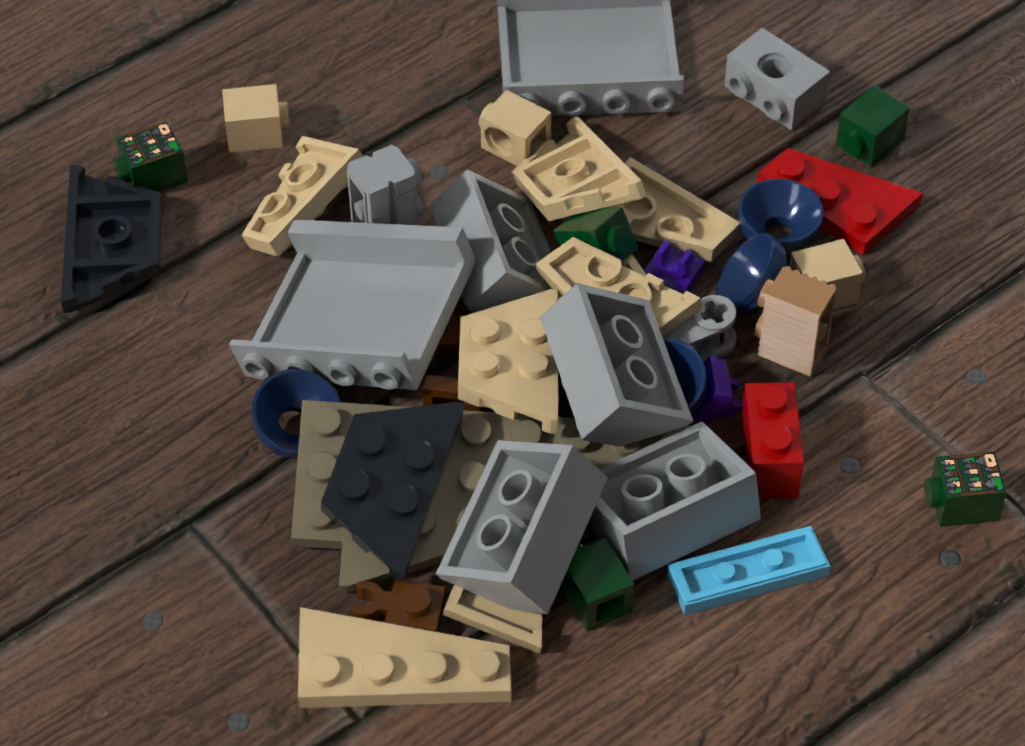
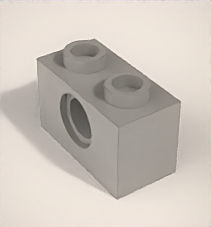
M761 28L727 55L724 86L730 89L734 95L745 99L763 111L769 118L793 130L826 103L830 71L764 28Z

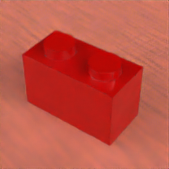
M795 382L745 383L741 415L745 463L756 472L759 499L799 498L804 460Z

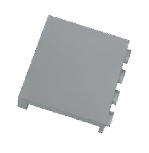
M497 0L503 93L508 90L550 111L551 116L682 111L684 76L679 75L670 0Z
M294 219L288 235L297 255L253 340L231 339L229 343L244 375L255 379H268L273 374L283 370L300 369L318 374L330 384L341 386L355 385L381 387L388 390H417L476 263L463 227Z

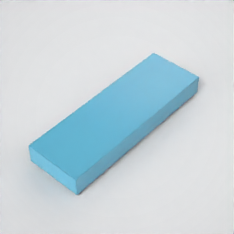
M812 526L668 564L667 568L668 578L684 616L827 577L830 572V564Z

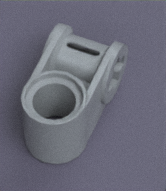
M721 295L703 297L701 299L702 309L663 338L677 339L687 343L697 351L703 362L709 356L719 358L731 353L736 346L737 340L735 329L732 327L736 320V309L728 298ZM709 309L710 319L706 320V311ZM723 333V343L720 344V334Z

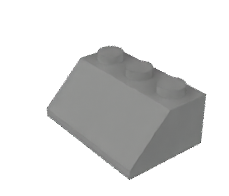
M467 169L430 203L437 223L436 226L463 227L475 256L476 263L461 293V299L469 310L475 313L552 289L537 273L536 263L550 254L551 250L529 198Z
M576 283L540 317L582 440L620 447L687 427L693 422L649 300Z
M701 421L600 468L599 470L608 479L589 522L598 540L606 537L633 581L760 520L756 472Z
M498 440L436 575L442 580L505 608L548 614L608 477L573 445Z

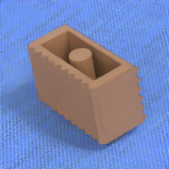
M790 266L783 267L775 281L768 279L758 298V306L764 308L754 331V336L760 338L758 356L811 377L828 349L837 289L835 284L827 285L825 280L818 281L816 276L809 278L807 273L800 274L798 269L792 271Z

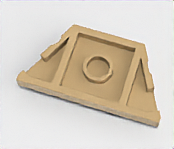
M578 116L566 123L569 134L558 144H555L554 140L548 139L537 149L534 155L525 159L512 171L517 186L548 221L639 200L647 196L642 180Z
M549 289L460 317L459 400L478 407L491 408L496 414L515 420L518 413L541 421L542 431L549 434H558V368L552 350L548 345V338L540 318L558 301V289Z

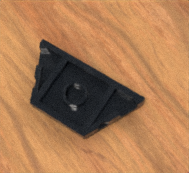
M70 165L61 291L63 313H71L160 275L163 207L160 192L142 186L133 187L124 180L108 176L106 181L87 176L84 167Z
M453 402L354 414L321 501V511L337 526L347 529L352 536V540L366 553L371 551L389 568V574L396 581L403 583L464 413L465 404Z

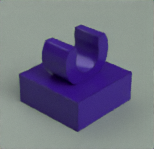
M665 240L644 272L646 275L650 273L664 280V286L684 294L685 291L691 292L703 275L705 261L695 257L690 250L683 252L672 247L671 243Z
M709 356L703 362L707 371L708 386L702 404L691 415L692 423L697 424L702 421L707 426L718 414L731 418L743 406V401L733 399L732 394L740 386L739 381L729 376L726 360L714 356Z

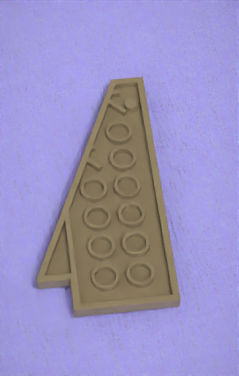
M302 400L291 546L342 549L339 594L357 591V582L370 581L379 584L394 579L389 574V568L371 551L366 553L352 540V536L347 529L337 526L321 511V501L354 414L410 407ZM464 411L407 574L441 563L498 440L573 445L600 469L693 425L617 447L582 440L576 427L575 418L558 417V434H549L542 431L541 421L523 414H518L515 420H512L494 412Z

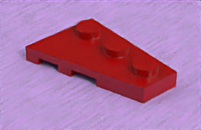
M790 148L784 150L760 170L757 183L769 179H788L810 188L819 197L823 206L824 213L821 228L839 240L844 239L849 247L863 256L920 207L923 197L921 192Z

